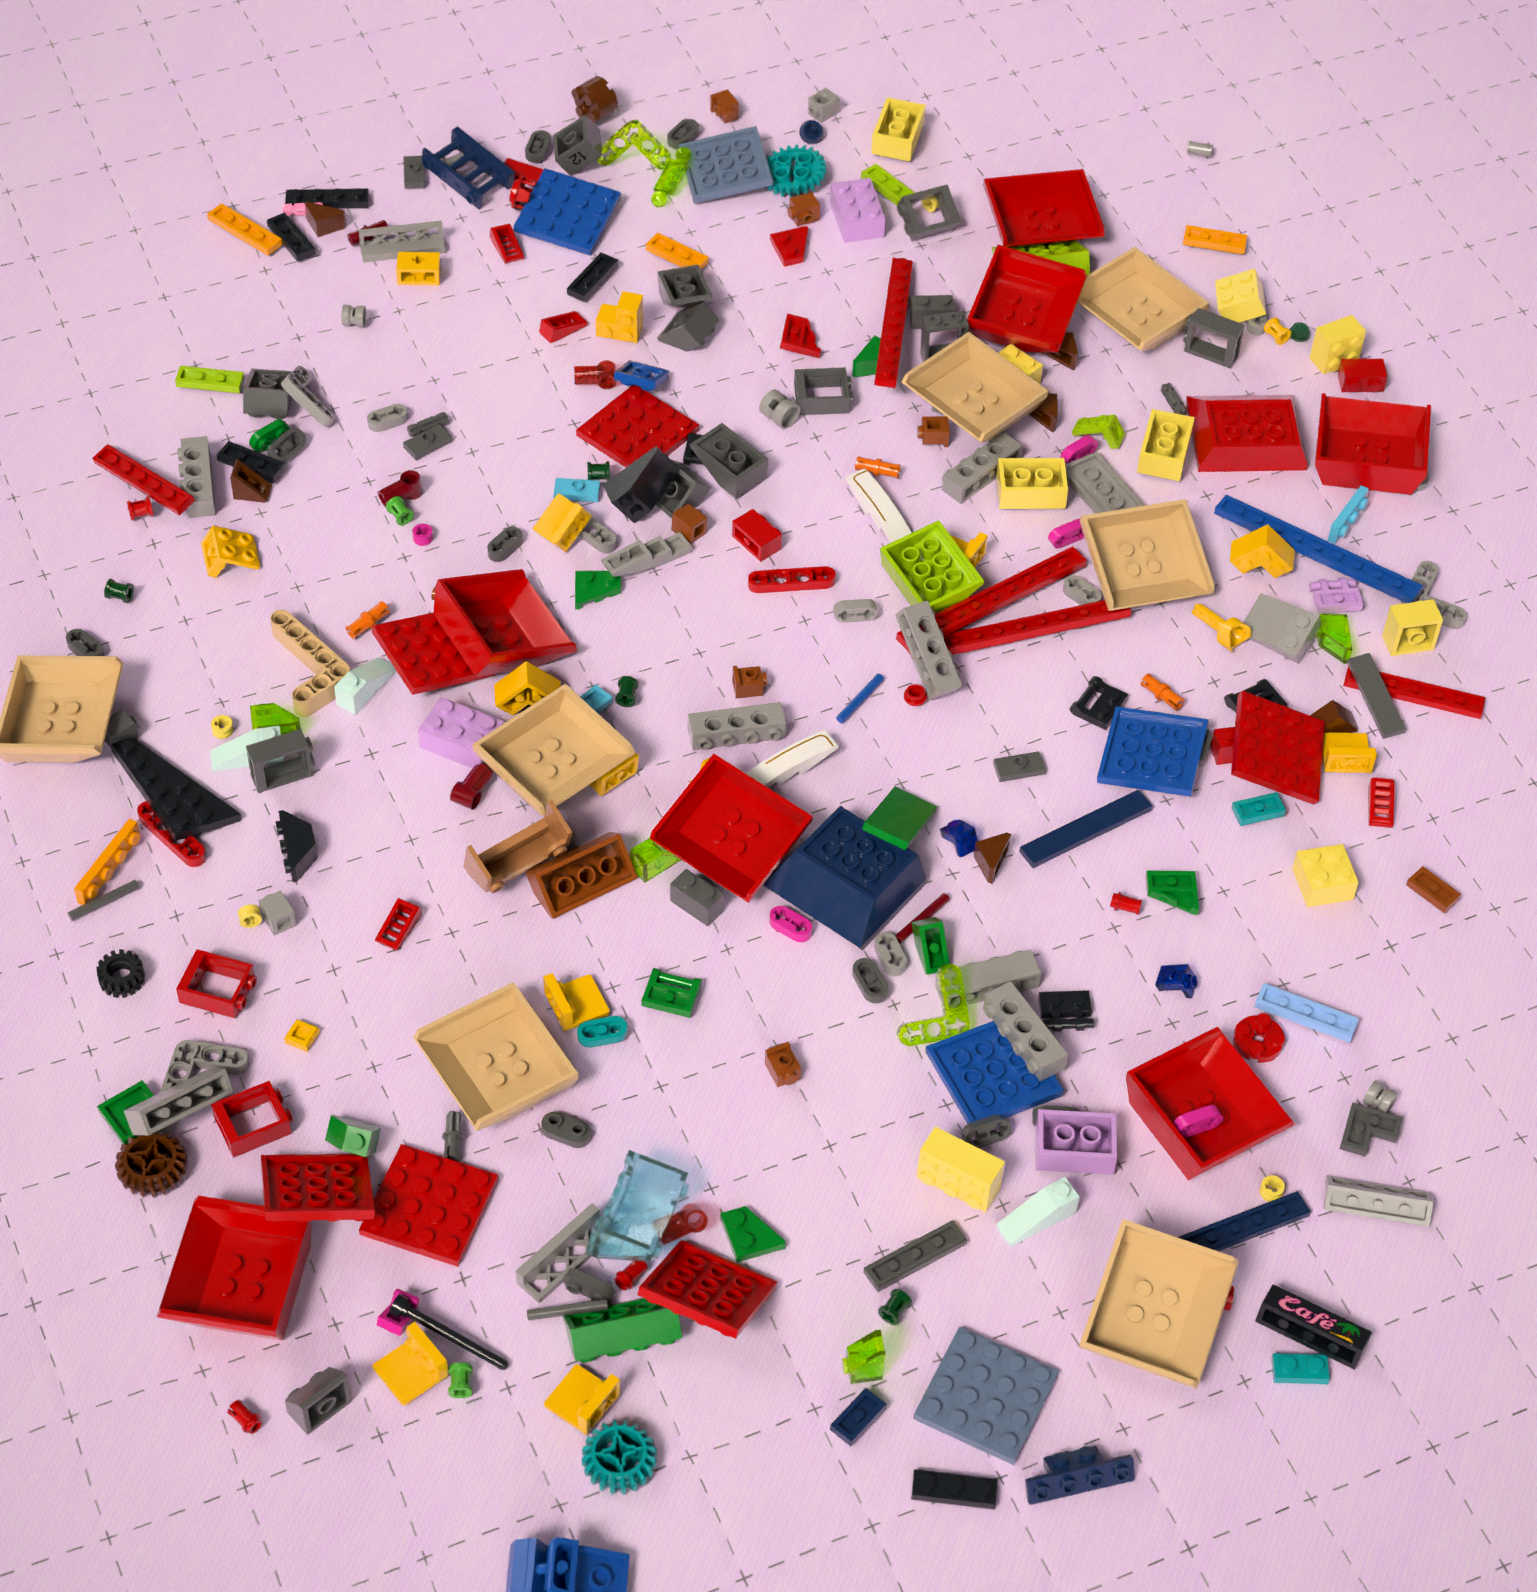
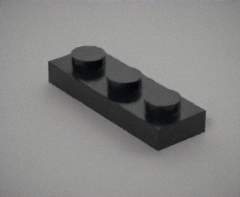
M286 213L267 219L268 228L282 239V244L297 262L316 254L315 247Z
M600 252L567 287V295L585 302L618 267V259Z
M228 441L217 453V461L234 467L235 461L240 460L271 483H275L286 470L285 463L231 441Z
M914 1469L911 1500L995 1510L998 1479Z

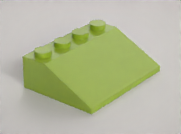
M1076 240L1006 246L1085 269L1086 274H1090L1089 250ZM997 246L992 247L993 254Z
M939 520L880 548L882 567L911 606L928 600L930 607H932L936 614L968 598L984 584L982 577Z

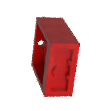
M196 949L176 988L179 1003L236 1019L239 1011L243 1010L246 1005L249 991L255 988L257 976L254 974L252 964ZM206 971L241 980L231 1000L196 991Z
M270 1080L211 1104L215 1122L233 1158L292 1134L290 1123H293L292 1115L288 1108H283L281 1104L283 1103L282 1095L278 1088H273ZM269 1102L278 1121L238 1137L230 1117Z

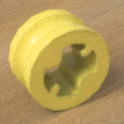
M936 197L921 200L923 207L929 212H934L939 208Z
M219 715L211 721L212 733L216 738L225 739L233 734V723L230 717Z
M245 905L238 910L239 921L242 927L252 928L261 923L262 917L260 915V908L257 905Z
M1269 1175L1262 1180L1259 1192L1265 1201L1270 1202L1282 1197L1285 1185L1279 1177ZM1268 1186H1272L1273 1189H1277L1276 1192H1273L1272 1189H1267Z

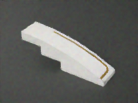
M865 468L846 476V480L866 515L870 514L878 530L884 531L890 543L912 533L889 496Z
M823 730L782 749L745 774L767 788L775 782L780 786L797 772L803 775L839 747L827 731Z

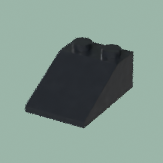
M655 446L602 485L611 503L635 523L653 510L680 469L667 455Z

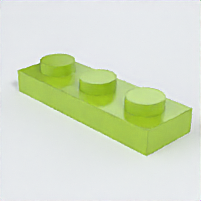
M874 164L861 172V179L871 178L874 189L895 205H898L903 196L915 193L878 164Z
M180 365L175 384L176 387L240 393L245 377L244 372Z

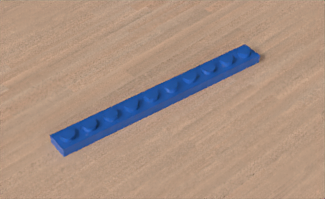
M1225 495L1215 507L1214 514L1250 531H1255L1268 524L1295 552L1405 603L1415 602L1422 593L1423 585L1229 495Z

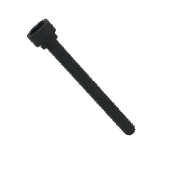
M399 1294L391 1305L389 1313L395 1317L400 1318L401 1316L406 1318L407 1316L501 1370L508 1368L509 1363L506 1359L413 1308L409 1298L402 1294Z

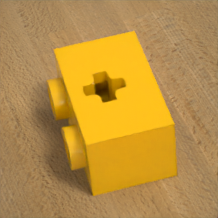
M398 252L396 266L398 285H440V252Z

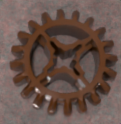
M158 1130L156 1134L148 1136L137 1135L136 1139L128 1138V1145L121 1144V1152H118L116 1155L115 1169L118 1172V1180L122 1182L125 1189L130 1188L133 1195L140 1192V1195L144 1198L147 1193H151V1196L155 1198L156 1192L161 1191L165 1195L166 1188L174 1190L175 1182L182 1183V1175L186 1174L188 1159L187 1155H185L184 1146L180 1144L178 1138H173L170 1132L163 1135V1132ZM160 1152L168 1154L171 1158H166V1155H162ZM131 1168L137 1169V1171L142 1172L143 1175L135 1173L131 1170Z

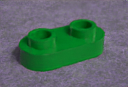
M277 419L253 433L249 440V445L258 453L268 450L271 443L285 431L289 430L290 427L282 419Z

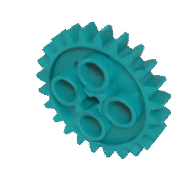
M798 144L794 148L788 145L786 150L780 147L779 153L773 151V156H767V163L773 180V185L767 187L768 191L773 190L775 195L781 192V197L786 193L789 194V197H792L793 193H796L797 196L800 195V192L807 194L808 189L814 191V185L820 186V181L825 180L824 175L827 174L826 162L823 155H820L819 150L814 151L813 147L807 150L806 145H803L802 148H799Z

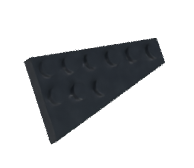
M135 738L111 744V752L144 799L149 803L151 809L174 841L241 821V813Z

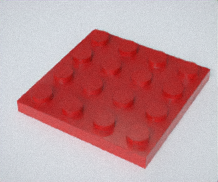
M632 385L577 428L576 436L622 466L627 467L655 446L665 455L669 456L687 441L689 433L696 434L699 431V424L649 392L641 389V387Z
M434 612L373 625L372 634L412 695L496 675L490 674L475 677L433 615Z
M1241 691L1237 698L1231 775L1315 805L1319 801L1325 721Z
M401 1144L374 1198L375 1219L363 1221L359 1228V1234L458 1267L499 1180L498 1174Z
M356 1154L261 1155L260 1165L265 1221L281 1223L284 1221L310 1222L312 1220H327L336 1222L339 1220L365 1221L375 1219V1207L367 1157Z
M681 1239L639 1286L637 1295L645 1298L650 1303L661 1305L675 1314L690 1318L699 1325L708 1326L719 1331L724 1336L736 1339L773 1294L777 1281Z

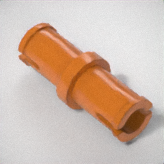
M860 456L856 458L858 462H855V470L865 468L868 472L873 473L874 476L885 475L899 478L900 464L882 462V459L879 458L876 460Z
M380 601L368 612H362L357 620L345 627L346 631H349L347 632L348 635L355 639L368 628L372 629L377 621L390 613V610L387 609L388 606L383 601Z
M1150 673L1142 678L1143 681H1141L1140 685L1153 693L1158 701H1164L1175 711L1183 706L1182 703L1185 702V699L1172 691L1167 683H1161Z

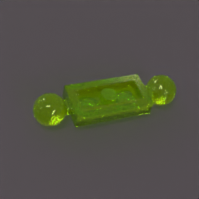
M678 148L675 154L676 159H669L653 188L655 192L651 196V202L655 207L661 208L667 203L666 195H674L689 167L688 161L692 156L689 148Z

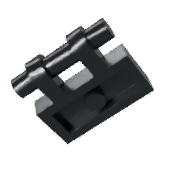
M1089 990L1039 992L1038 1001L1041 1019L1051 1018V1020L1042 1021L1049 1030L1053 1029V1032H1061L1062 1029L1084 1031V1028H1094V1019L1084 1018L1091 1017L1092 1013Z

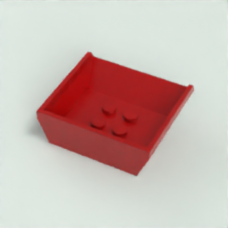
M1084 169L984 179V189L1002 244L1005 247L1104 237V225Z
M997 245L968 315V332L977 338L1008 346L1012 344L1024 352H1059L1087 279L1085 269Z
M1322 393L1315 467L1322 485L1358 489L1362 485L1372 491L1411 495L1427 475L1431 405L1423 407L1326 396V393Z
M1293 395L1187 396L1186 408L1188 416L1195 417L1191 435L1198 472L1307 470L1308 463Z
M523 569L437 580L433 615L475 677L511 672L526 661L539 667L577 651L575 642H571L526 578Z
M713 754L654 827L649 839L749 903L813 821V816L716 754Z
M1218 1026L1127 1071L1126 1074L1129 1104L1187 1180L1296 1125ZM1209 1105H1216L1223 1116V1121L1211 1130L1183 1138L1173 1125L1174 1121L1185 1113Z
M198 1195L193 1202L156 1317L203 1328L283 1341L311 1248V1221H284L281 1223L265 1221L264 1206Z

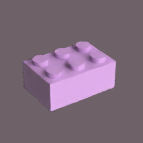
M871 178L831 183L830 205L844 243L884 237L885 216Z
M441 697L418 729L419 745L422 749L470 768L480 763L486 765L473 751L472 744L503 725L504 721Z
M1038 1109L1035 1124V1170L1114 1175L1117 1162V1124L1115 1113Z

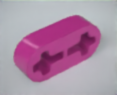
M1086 435L1068 445L1062 451L1060 458H1064L1067 464L1096 451L1098 442L1092 436Z
M1079 519L1054 528L1048 535V540L1057 549L1085 538Z
M776 906L771 909L769 924L773 929L796 942H806L811 938L812 924L807 918L785 906Z
M1209 1105L1179 1116L1173 1125L1183 1138L1217 1127L1223 1121V1116L1216 1105Z

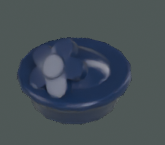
M808 120L801 125L799 134L805 143L816 144L822 140L824 130L819 122Z

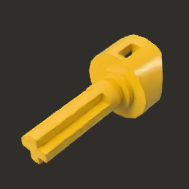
M1197 603L1194 606L1195 609L1192 610V614L1218 632V643L1230 652L1251 637V628L1238 618L1233 617L1225 621L1202 604L1199 605Z

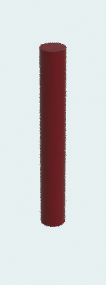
M945 893L941 894L895 935L899 944L913 933L912 922L930 918L950 900L949 896Z

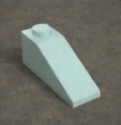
M378 657L349 671L334 686L336 705L356 715L396 672V669L391 663Z
M280 726L254 729L210 750L212 771L249 767L246 746L281 735ZM284 756L264 762L263 765L284 762Z
M1066 1177L1042 1188L998 1222L996 1228L1011 1247L1075 1214L1080 1196Z

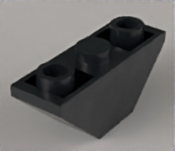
M284 810L278 811L280 821H275L278 836L283 835V840H279L282 855L287 854V859H283L286 874L291 873L292 882H297L318 858L313 829L310 823Z

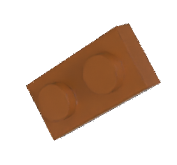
M1423 866L1406 883V886L1444 914L1461 897L1458 891Z

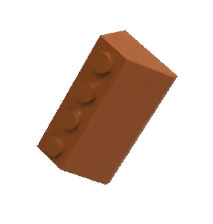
M608 832L566 852L558 858H553L525 872L534 895L552 919L638 878L621 834L615 832Z

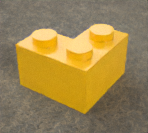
M622 291L617 306L602 303L596 318V336L637 343L643 328V295Z
M1267 524L1231 541L1230 562L1243 574L1262 566L1274 578H1277L1293 570L1295 550Z
M526 661L494 684L495 706L513 716L528 704L532 706L561 687V681Z

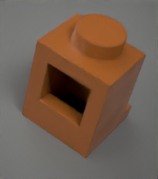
M728 89L710 95L711 113L715 112L716 116L720 117L724 123L739 119V103Z
M922 417L921 426H917V438L922 439V444H944V447H948L950 436L948 417Z
M733 666L732 683L735 698L763 696L764 686H767L766 672H761L760 666L746 668Z
M789 1041L765 1050V1066L777 1088L783 1085H791L801 1079V1066L791 1050Z

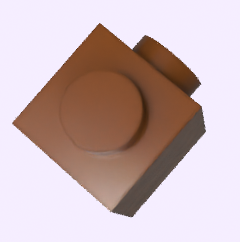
M813 192L791 197L789 207L787 208L788 216L790 219H793L796 226L820 221V203Z
M687 504L673 513L671 530L674 533L681 532L691 544L706 534L708 517L690 504Z

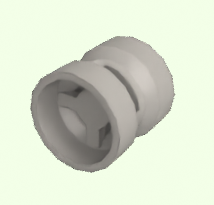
M343 304L342 325L350 326L355 324L358 327H364L366 307L360 305L352 307L351 305Z
M1375 1080L1368 1089L1363 1102L1369 1106H1376L1380 1111L1389 1113L1398 1097V1093L1392 1089H1385L1382 1083Z

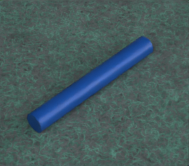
M876 674L836 716L837 721L844 723L884 681V677L881 674Z

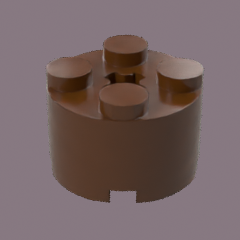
M595 76L571 91L577 106L575 108L577 115L580 118L586 115L593 123H597L609 116L618 107L614 90L608 89L606 86L608 82L601 76Z

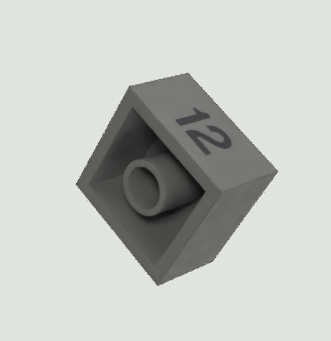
M586 115L553 135L555 161L570 176L575 172L581 171L586 165L598 160L602 156L600 129Z

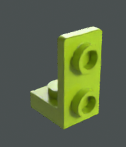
M1116 414L1090 418L1083 417L1076 422L1071 432L1073 436L1103 433L1104 439L1111 449L1119 448L1126 435Z

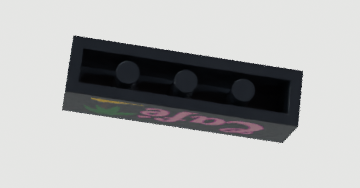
M1272 1284L1264 1298L1255 1322L1354 1370L1372 1335V1331Z

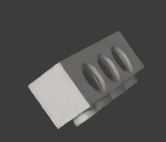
M1002 432L983 447L977 448L972 455L962 459L954 468L947 470L942 477V491L958 503H964L996 479L998 458H1021L1023 445L1005 432Z
M208 437L181 439V448H177L178 460L183 463L178 464L180 477H184V480H180V488L192 495L195 500L187 508L188 518L216 515Z
M928 600L905 607L895 614L929 700L953 693L961 688L960 674L955 669L952 654L946 647L943 632L937 625L934 610L930 607ZM919 625L924 628V632L920 629ZM928 646L933 650V653L929 651ZM937 668L941 670L942 675L938 673Z
M781 702L688 714V732L692 750H706L715 747H729L738 744H752L761 741L784 739L786 736V721Z
M1011 981L985 994L983 1005L985 1015L989 1019L992 1018L997 1025L999 1033L1009 1040L1016 1055H1020L1023 1058L1031 1074H1035L1039 1081H1042L1066 1069L1068 1053Z

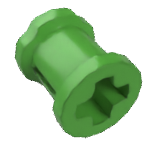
M396 496L387 502L386 510L388 513L393 514L399 526H404L412 521L414 512L406 507L402 497Z
M463 1362L451 1364L448 1367V1373L451 1375V1386L448 1388L449 1396L453 1398L470 1397L472 1395V1387L470 1386V1375L473 1373L472 1365Z

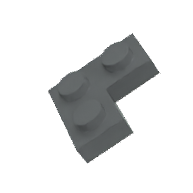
M1352 1102L1340 1150L1365 1157L1370 1136L1396 1143L1403 1117Z

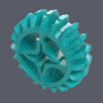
M615 1419L611 1427H608L603 1422L601 1425L602 1431L594 1428L592 1431L593 1437L587 1436L585 1440L586 1446L582 1448L583 1458L581 1459L582 1466L585 1467L584 1473L586 1477H590L592 1485L600 1483L599 1489L601 1491L610 1487L612 1495L616 1492V1489H621L624 1495L628 1487L635 1492L637 1490V1483L645 1486L646 1477H652V1468H655L657 1465V1459H655L657 1449L653 1447L654 1440L652 1437L647 1438L648 1432L646 1429L639 1431L637 1423L632 1427H628L627 1420L623 1422V1425H618ZM612 1443V1445L609 1448L602 1449L606 1445ZM617 1449L620 1456H622V1465L619 1464V1458H616ZM636 1465L633 1469L626 1471L628 1467Z

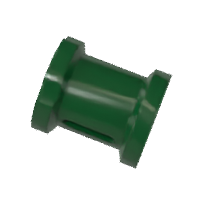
M606 461L605 464H591V462H587L588 480L606 479L608 481L610 479L609 461Z
M108 579L104 589L105 598L120 599L124 603H129L134 593V585L132 583L122 584L114 579Z
M623 676L618 680L619 692L615 696V701L618 705L622 707H632L635 705V690L639 686L637 679L631 676Z
M893 1289L886 1304L879 1307L878 1314L885 1322L897 1325L900 1322L899 1317L903 1311L911 1307L912 1300L902 1290Z

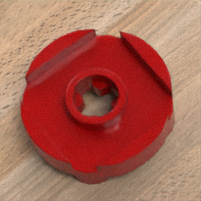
M1260 1013L1242 1019L1235 1027L1233 1045L1237 1052L1247 1060L1252 1058L1258 1060V1063L1270 1062L1280 1055L1284 1046V1032L1279 1024L1272 1020L1268 1014ZM1255 1036H1261V1037H1263V1038H1264V1039H1263V1042H1261V1041H1259V1040H1256V1041H1255V1040H1254V1037H1255Z

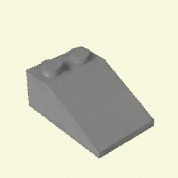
M1262 593L1259 594L1243 622L1251 628V637L1248 639L1299 664L1321 626L1319 617L1297 606Z

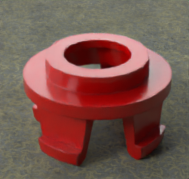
M520 176L518 180H515L509 196L512 209H523L524 205H521L520 202H528L533 191L526 187L525 184L537 185L535 180H532V182L528 181L524 176Z

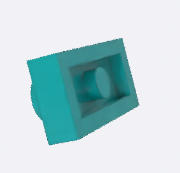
M1277 792L1232 803L1231 807L1240 826L1283 817L1286 813V809Z
M1273 1353L1271 1358L1273 1383L1328 1385L1330 1378L1327 1356Z

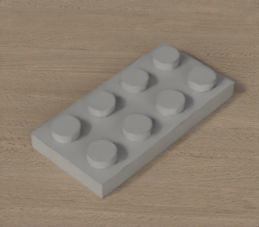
M1097 451L1065 464L1067 482L1094 513L1145 506Z

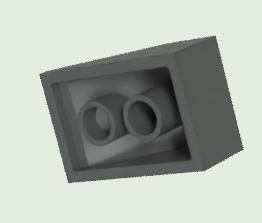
M699 265L657 271L659 294L664 304L674 306L713 299Z
M251 368L243 388V414H249L251 417L271 415L272 418L277 419L287 416L290 410L291 396L283 389L281 382L292 371Z
M723 423L690 444V448L719 486L735 499L767 477L768 458Z

